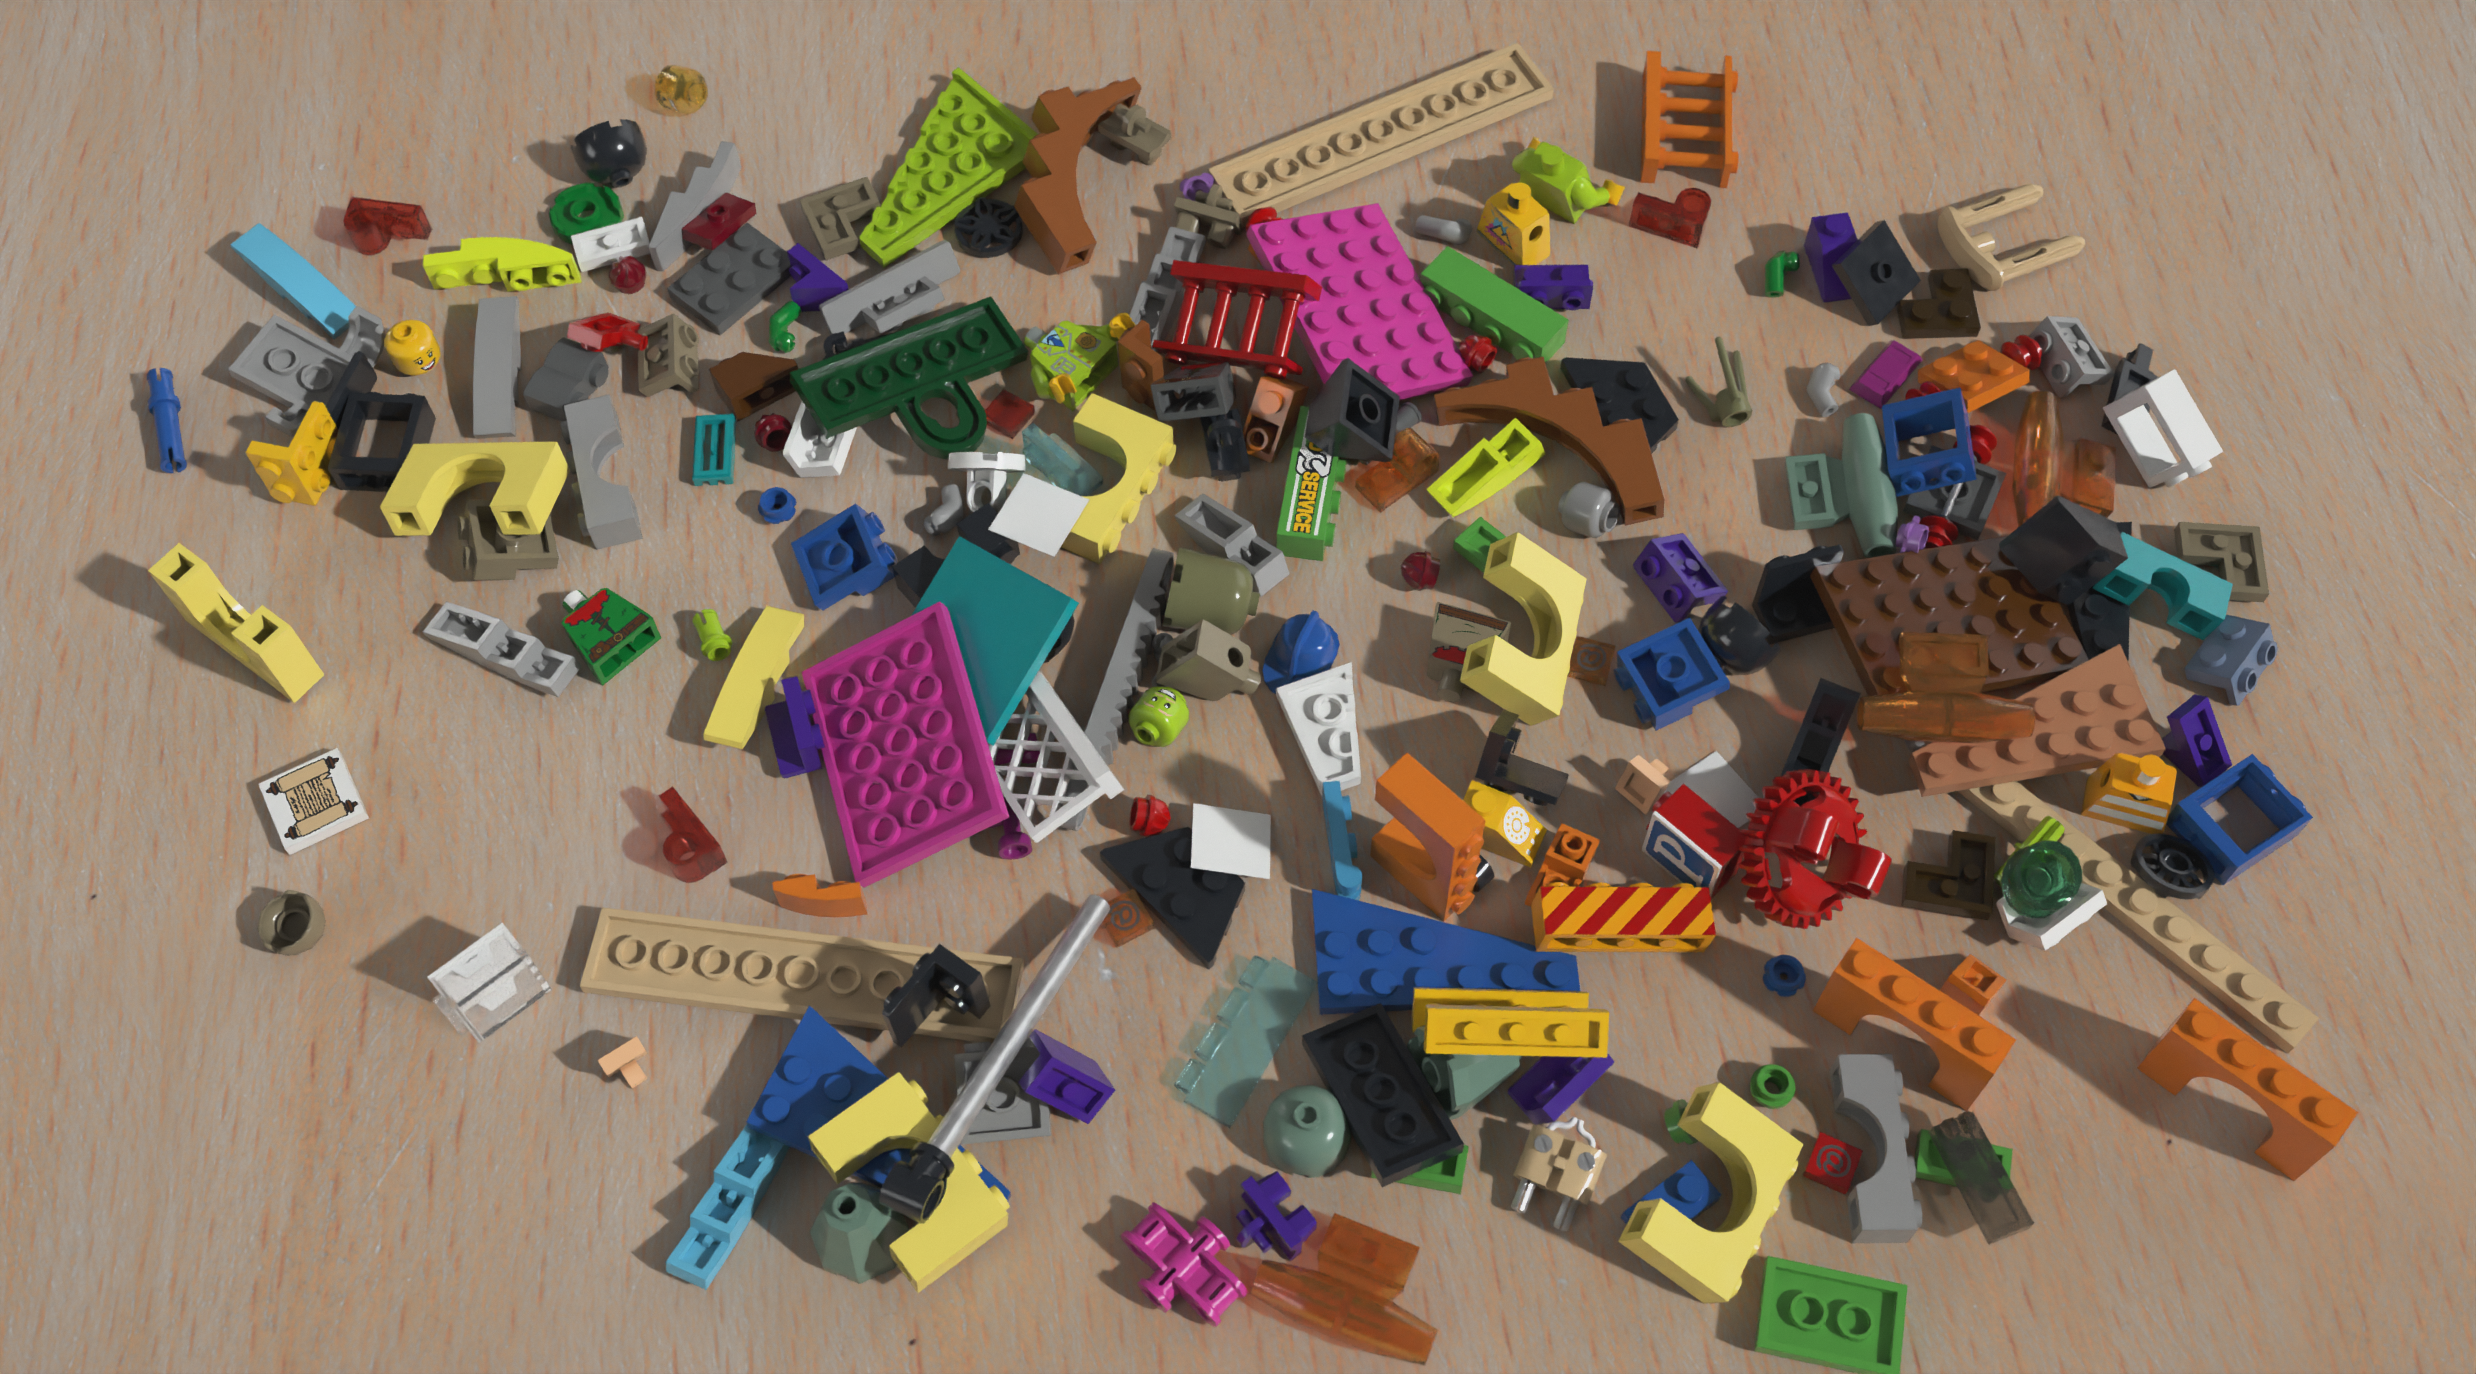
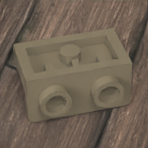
M673 313L637 330V333L648 336V344L645 350L640 351L638 349V390L650 397L676 384H680L690 393L699 390L698 374L700 369L697 350L699 338L691 325L686 324Z

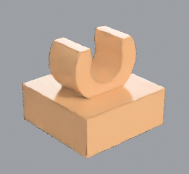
M1638 755L1629 761L1615 789L1647 815L1652 811V807L1668 787L1670 780L1664 775L1670 769L1659 759H1655L1649 764Z
M637 1036L597 1060L609 1078L621 1071L632 1089L647 1080L637 1060L648 1053Z

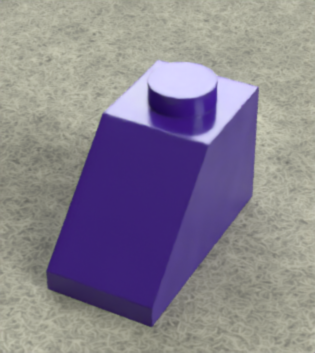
M1848 212L1812 217L1805 239L1804 248L1823 303L1852 299L1832 267L1858 240Z

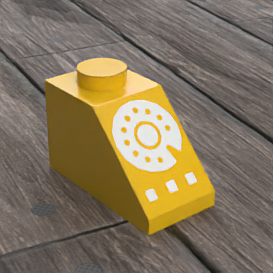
M1472 780L1463 801L1486 820L1483 832L1484 844L1481 848L1531 868L1547 829L1512 795Z

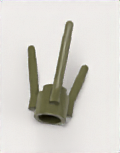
M1716 337L1715 343L1728 388L1718 392L1716 395L1717 401L1714 405L1691 376H1687L1685 381L1708 410L1712 422L1721 420L1723 426L1734 427L1749 420L1752 408L1748 401L1740 352L1738 350L1733 352L1736 386L1723 339Z

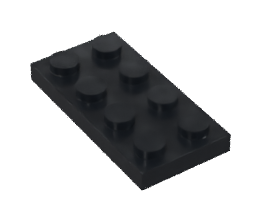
M1381 1003L1302 1035V1045L1327 1090L1332 1092L1342 1107L1350 1131L1381 1187L1463 1153L1464 1143Z

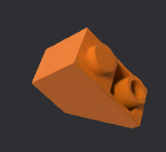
M1268 375L1260 377L1243 428L1247 454L1269 463L1274 462L1298 421L1300 406H1303L1308 386L1288 378L1280 379Z

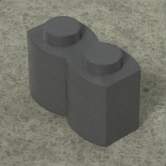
M563 337L550 350L544 366L540 367L533 374L523 395L531 410L559 421H567L564 405L588 400L589 395L606 382L609 367L602 352L583 349L580 343Z

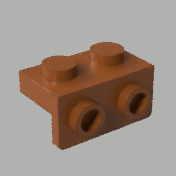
M1141 320L1133 328L1125 330L1118 341L1122 388L1128 391L1133 400L1139 404L1144 403L1156 411L1150 385L1164 376L1163 358L1151 349L1150 325L1145 320Z

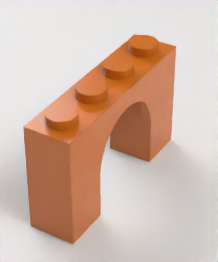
M1407 752L1376 780L1375 801L1394 818L1372 837L1370 856L1444 922L1453 912L1459 915L1465 911L1475 897L1473 890L1478 880L1476 872L1481 862L1479 855L1480 849L1484 844L1483 832L1486 820Z
M1858 938L1855 939L1833 971L1813 1009V1012L1850 1036L1861 1019L1866 1015L1883 1016L1912 1030L1932 1048L1939 1060V1069L1928 1084V1087L1965 1111L1970 1108L2016 1041L2015 1038Z
M2196 998L2189 1003L2160 1036L2137 1067L2138 1070L2174 1096L2191 1079L2196 1077L2218 1079L2244 1092L2265 1111L2272 1123V1128L2254 1153L2293 1181L2337 1145L2358 1114L2356 1110Z

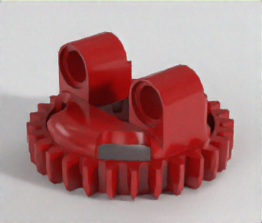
M1799 769L1798 771H1786L1784 776L1774 777L1772 780L1773 786L1767 785L1762 787L1764 798L1753 799L1752 802L1756 808L1755 812L1745 814L1750 821L1748 829L1740 830L1741 833L1746 835L1745 845L1738 847L1741 852H1744V860L1738 864V867L1745 869L1747 873L1741 879V883L1751 886L1746 896L1755 901V909L1764 913L1765 918L1775 921L1782 926L1808 929L1809 925L1819 927L1821 919L1832 920V910H1843L1841 900L1844 898L1851 899L1856 897L1869 900L1870 897H1877L1892 862V858L1885 853L1859 844V838L1867 833L1866 829H1860L1857 825L1864 817L1863 813L1855 811L1859 801L1856 798H1849L1851 788L1849 786H1842V779L1831 777L1829 772ZM1806 791L1816 797V799L1806 802L1802 806L1793 802L1795 799L1806 795ZM1831 846L1830 859L1822 879L1800 864V862L1817 864L1818 861H1824ZM1765 852L1775 853L1779 858L1782 875L1781 888L1769 885L1768 880H1771L1772 877L1768 858H1765Z

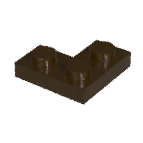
M1968 268L1932 269L1928 276L1932 299L1900 300L1897 313L1903 339L1977 337L1981 329Z
M1952 830L1948 841L1947 867L1907 861L1903 873L1901 906L1989 920L1993 910L1996 837Z

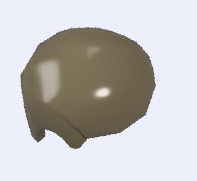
M286 890L282 895L270 900L260 912L257 930L263 946L267 949L287 956L298 955L312 949L323 936L326 919L322 907L310 895L294 890Z

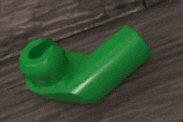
M1785 250L1779 251L1767 261L1765 265L1766 297L1776 298L1784 295L1783 276L1788 271L1794 272L1800 268V257L1796 251L1788 253Z

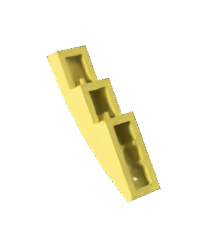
M771 606L765 607L744 642L721 689L703 734L705 741L739 749L744 748L764 717L765 707L771 705L775 699L774 686L790 663L789 649L804 628V614Z

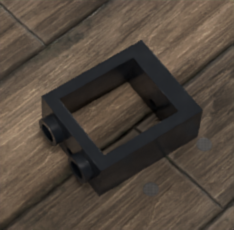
M377 392L349 393L328 465V470L340 490L389 491L413 444L430 443L436 417L426 397L412 393L404 395L380 394ZM366 420L408 421L398 458L356 457Z

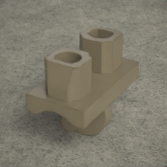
M1119 103L1111 116L1101 121L1098 125L1099 133L1110 138V145L1119 150L1130 149L1138 154L1139 161L1148 166L1152 165L1161 156L1162 147L1171 139V131L1146 118V110L1139 105L1128 108Z
M1212 185L1209 193L1197 191L1195 201L1178 196L1174 204L1177 212L1175 228L1197 233L1200 224L1209 226L1211 228L1207 241L1215 247L1227 249L1234 234L1241 235L1243 229L1239 221L1240 214L1230 211L1233 200L1222 197L1223 188L1220 185Z

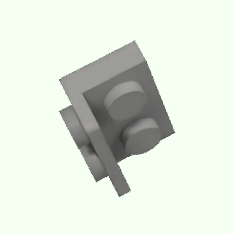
M2047 316L2029 335L2041 347L2042 356L2039 367L2058 397H2067L2079 384L2105 385L2114 376V372L2080 320L2076 317Z

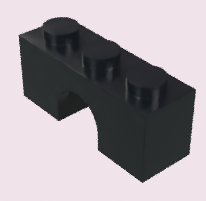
M989 503L957 523L960 537L1011 564L1020 555L1018 542L988 530L998 514ZM925 545L892 566L897 588L915 608L945 560L934 556Z

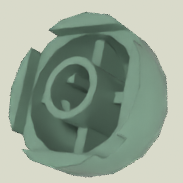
M1297 1085L1281 1092L1270 1104L1263 1121V1143L1270 1160L1284 1173L1290 1175L1295 1173L1298 1175H1308V1178H1318L1335 1170L1347 1155L1351 1141V1131L1344 1111L1331 1091L1316 1085Z

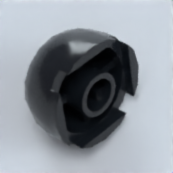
M620 119L622 126L611 127L609 121L602 122L587 128L574 138L576 147L571 145L573 156L580 170L588 178L600 184H612L613 187H623L633 181V177L640 172L645 164L647 152L645 138L636 121Z
M1719 597L1702 617L1698 629L1699 633L1722 670L1725 669L1734 675H1750L1760 671L1781 652L1779 644L1776 642L1771 648L1765 640L1771 633L1751 613L1736 602L1729 608L1725 605L1727 597Z

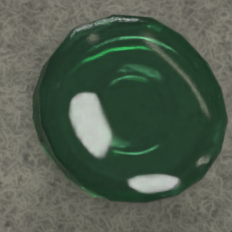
M2046 840L2037 842L2016 851L2008 859L2001 878L2003 896L2008 905L2019 915L2029 918H2045L2069 904L2078 893L2082 883V868L2078 857L2071 848L2056 841Z

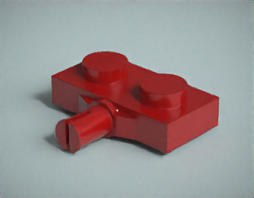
M609 312L571 322L567 332V338L580 342V346L583 349L594 352H601L604 348L621 346L623 344L642 351L645 350L648 344V336L637 333L641 324Z

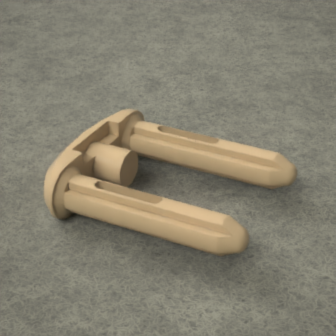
M2025 184L1957 209L1947 206L1942 210L1938 219V231L1946 249L1962 269L1968 268L1969 276L1983 288L1991 291L1999 290L2005 281L2076 256L2085 247L2083 237L2067 235L1997 261L1991 254L1995 249V241L1989 232L1985 231L1970 236L1965 230L1968 227L2036 204L2044 192L2040 185Z

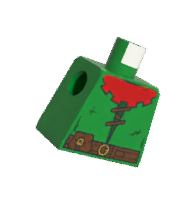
M608 588L600 589L590 598L580 590H575L569 593L563 601V608L569 614L563 618L561 624L569 640L602 686L661 639L653 617Z

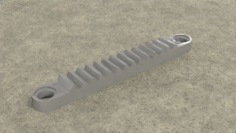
M1153 548L1149 554L1084 732L1107 766L1114 762L1113 751L1119 748L1118 737L1123 736V723L1128 722V709H1132L1134 705L1133 695L1138 694L1137 682L1143 680L1142 669L1147 668V655H1151L1153 652L1152 640L1157 635V628L1162 627L1161 615H1165L1166 611L1165 592L1173 570V552ZM1070 779L1065 797H1076L1090 786L1086 780ZM1089 805L1060 827L1079 831Z

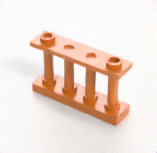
M1647 51L1642 74L1640 183H1655L1657 170L1664 169V166L1719 169L1720 188H1727L1730 173L1736 174L1739 153L1733 151L1732 93H1736L1738 71H1732V56L1725 55L1722 71L1719 74L1667 70V67L1661 66V51ZM1665 85L1719 88V100L1667 97V93H1661V88H1665ZM1665 111L1719 115V127L1666 124V120H1660V115H1664ZM1665 138L1719 142V154L1666 151V147H1660V142H1664Z

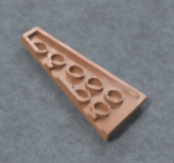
M2119 644L1914 751L1908 762L1921 797L2098 768L2115 753H2124L2139 758L2149 754L2161 757L2166 748L2123 649Z

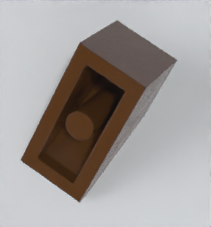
M741 352L731 358L722 360L718 365L710 368L709 371L716 392L730 412L734 414L737 422L796 392L790 382V372L799 368L794 359Z

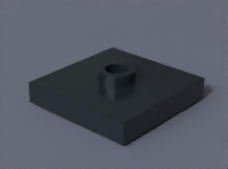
M1885 220L1875 222L1832 265L1868 326L1879 324L1900 300L1921 281Z

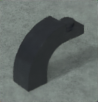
M1820 678L1780 777L1784 776L1786 771H1798L1799 769L1829 772L1859 699V692ZM1806 791V795L1795 799L1793 802L1802 806L1806 802L1816 799V797Z

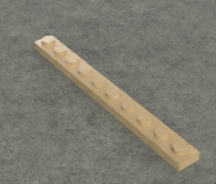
M2017 781L1957 791L2022 843L2044 817L2051 816L2059 821L2065 828L2064 833L2042 859L2047 863H2050L2055 858L2064 860L2072 880L2102 889L2107 901V905L2103 908L2286 1053H2289L2319 1020L2315 1014L2172 902L2155 894L2154 888Z

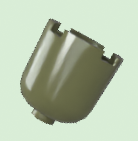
M1179 547L1163 626L1187 630L1203 619L1230 635L1237 633L1243 627L1247 615H1256L1260 593L1253 591V577L1250 570L1244 564L1234 560Z

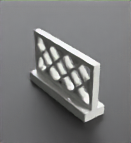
M1040 670L1025 693L1029 698L1025 714H1012L1008 723L1021 724L1017 740L1001 739L1004 732L1003 729L994 746L988 743L993 763L995 762L998 749H1014L1009 766L994 765L1003 796L1035 843L1045 838L1106 793L1112 799L1124 790ZM1032 724L1047 725L1043 741H1027ZM1024 750L1040 751L1036 768L1020 767ZM1051 752L1067 753L1062 769L1046 768ZM1017 776L1033 777L1028 794L1013 793ZM1043 778L1059 779L1055 796L1039 795ZM1070 779L1086 780L1090 786L1076 797H1065ZM1035 805H1052L1049 817L1035 826L1031 821Z

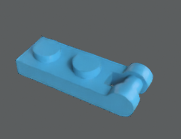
M1340 781L1323 782L1322 805L1336 895L1359 901L1361 897L1362 872L1357 866L1352 865L1351 860L1358 857L1355 833L1347 834L1346 821L1352 820L1349 795L1342 796Z

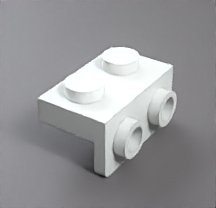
M802 401L796 413L789 437L784 445L783 456L800 478L840 475L857 427L826 439Z
M2058 858L2045 865L1997 902L2008 937L2044 951L2059 943L2064 936L2080 924L2088 921L2093 914L2107 905L2102 889L2072 880L2065 861Z

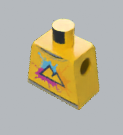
M1521 182L1511 183L1486 201L1476 232L1513 266L1537 265L1550 256L1549 213L1531 196V188L1527 184Z

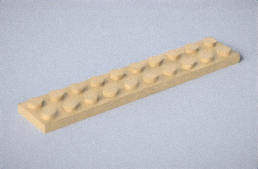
M1515 43L1208 168V173L1214 178L1213 185L1222 186V197L1233 200L1230 211L1240 214L1239 221L1242 227L1247 225L1249 216L1256 209L1273 207L1277 213L1553 99L1554 88L1520 44Z
M602 907L580 988L584 993L799 1020H802L810 1005L831 1024L889 1031L882 1015L883 1005L887 996L896 987H903L913 975V968L917 961L925 953L931 954L935 948ZM950 950L982 974L991 1006L978 1019L969 1011L965 1015L957 1012L943 998L913 1034L993 1043L1016 1008L1024 967L1023 959Z

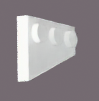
M1352 662L1276 688V697L1321 796L1323 782L1340 781L1341 791L1361 783Z

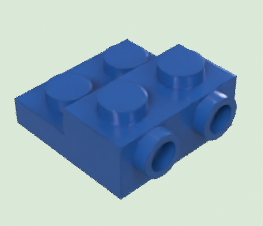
M855 503L791 543L813 602L822 611L855 591L865 596L895 578L892 566L898 562L897 557L887 543H882L879 535L884 533L885 529L881 520L874 512L867 513Z
M1690 617L1617 651L1618 668L1614 669L1615 678L1623 691L1632 690L1637 699L1633 702V707L1638 718L1643 724L1650 721L1655 731L1691 715L1693 706L1730 689V681Z

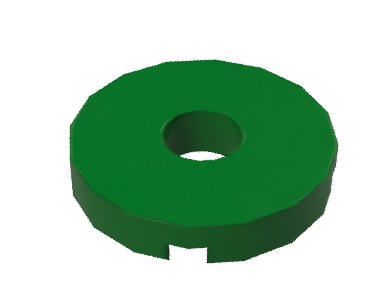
M582 183L567 188L554 199L555 205L551 209L550 207L549 218L554 233L562 241L573 245L572 235L622 222L624 213L618 195L611 188L604 185V188L595 187L594 183ZM583 211H594L588 217H578Z

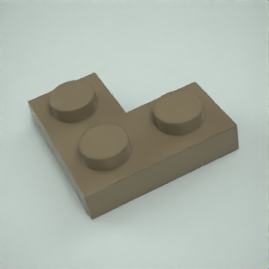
M868 177L799 200L804 216L825 260L860 249L858 239L850 222L872 215L877 206L881 207Z
M2193 522L2178 523L2174 530L2177 558L2195 565L2219 566L2220 578L2233 584L2229 600L2264 602L2269 595L2260 527Z

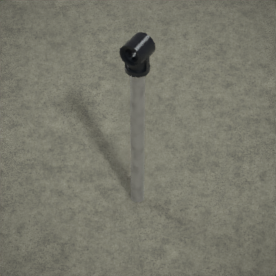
M1089 895L929 1141L927 1143L917 1142L910 1151L911 1160L909 1163L899 1161L891 1169L880 1192V1204L921 1224L925 1223L933 1214L944 1189L942 1179H947L955 1169L951 1156L1108 914L1110 905L1102 897L1097 895Z

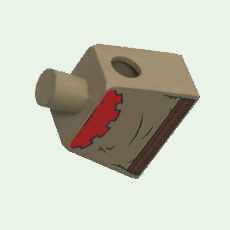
M1437 602L1427 676L1430 679L1440 681L1437 695L1441 699L1448 702H1458L1464 688L1473 690L1460 681L1467 646L1493 635H1497L1508 643L1511 622Z

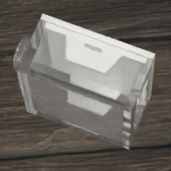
M503 923L499 924L427 977L440 993L433 998L436 1005L461 1036L469 1031L478 1043L482 1042L552 990L529 955Z

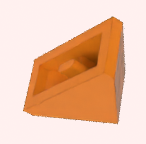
M1969 954L1950 974L1940 991L1980 1016L2007 979Z

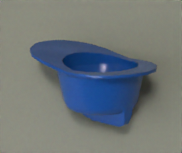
M1312 610L1310 614H1299L1289 618L1276 635L1262 669L1264 682L1272 693L1276 694V688L1330 670L1337 656L1340 643L1337 633L1319 617L1317 611Z

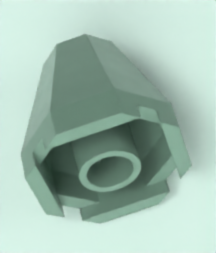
M1425 1025L1418 1027L1414 1032L1417 1037L1411 1038L1407 1043L1408 1050L1450 1120L1464 1115L1513 1075L1520 1066L1519 1060L1522 1057L1515 1055L1426 1054L1424 1051Z
M862 1182L849 1183L831 1191L826 1196L810 1230L825 1271L835 1275L838 1273L846 1276L848 1280L861 1284L896 1268L897 1264L891 1258L889 1245L908 1232L909 1228L903 1214L880 1204L881 1189Z

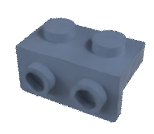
M2226 615L2225 620L2207 636L2184 668L2187 680L2225 688L2229 704L2239 706L2245 696L2255 689L2258 678L2267 665H2271L2277 656L2278 647L2277 643L2274 642L2270 624Z

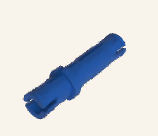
M154 368L147 373L151 395L148 400V409L154 415L160 468L166 473H174L172 460L176 461L177 471L181 472L187 467V462L184 456L178 417L181 405L178 396L174 393L173 373L169 369L159 368L161 381L157 380V373Z

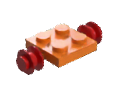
M2027 335L2017 336L2014 343L2011 341L2003 343L2000 352L1980 340L1969 343L1965 347L1918 369L1920 388L1919 390L1915 388L1909 389L1906 392L1905 400L1961 388L1966 409L1969 413L2030 383L2029 370H2035L2041 364V347L2037 341Z

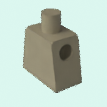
M1202 619L1162 647L1156 682L1210 701H1218L1234 690L1252 695L1259 686L1261 676L1260 673L1249 669L1251 656L1249 645Z

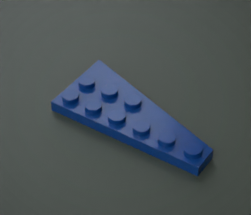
M1312 889L1320 1015L1357 1013L1379 1003L1382 1004L1386 1012L1413 1010V987L1580 991L1577 958L1575 955L1563 952H1536V946Z
M809 1005L749 1115L746 1124L752 1130L817 1158L811 1150L808 1136L889 1078ZM959 1144L957 1148L962 1153L965 1149ZM899 1148L886 1151L872 1159L852 1175L882 1188L889 1172L897 1162L904 1161L909 1163L911 1160L910 1151L912 1149ZM980 1164L982 1172L979 1176L986 1186L990 1188L995 1185L1005 1196L1006 1200L1009 1201L1011 1192ZM942 1179L944 1182V1189L941 1198L938 1202V1205L940 1204L946 1190V1179Z

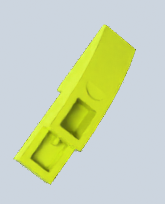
M505 237L461 239V250L423 255V267L434 290L500 281L504 282L508 292L581 283V276L572 253L530 240Z

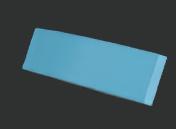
M258 223L230 244L231 248L283 299L287 298L308 319L312 318L333 340L349 329L348 317L356 306L307 260L262 224Z
M747 1125L713 1171L714 1183L690 1215V1228L666 1260V1272L707 1290L756 1212L790 1146L752 1130Z

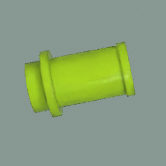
M701 610L706 623H703L699 613H696L692 619L702 641L700 646L701 652L711 661L723 660L731 653L732 640L730 636L724 634L715 610Z

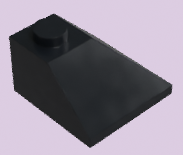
M1346 358L1342 360L1309 405L1305 438L1330 456L1388 462L1392 460L1400 396L1352 360Z

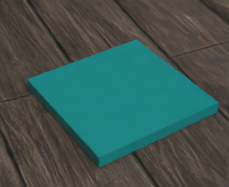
M959 536L912 615L939 601L948 607L987 743L994 746L1079 603Z

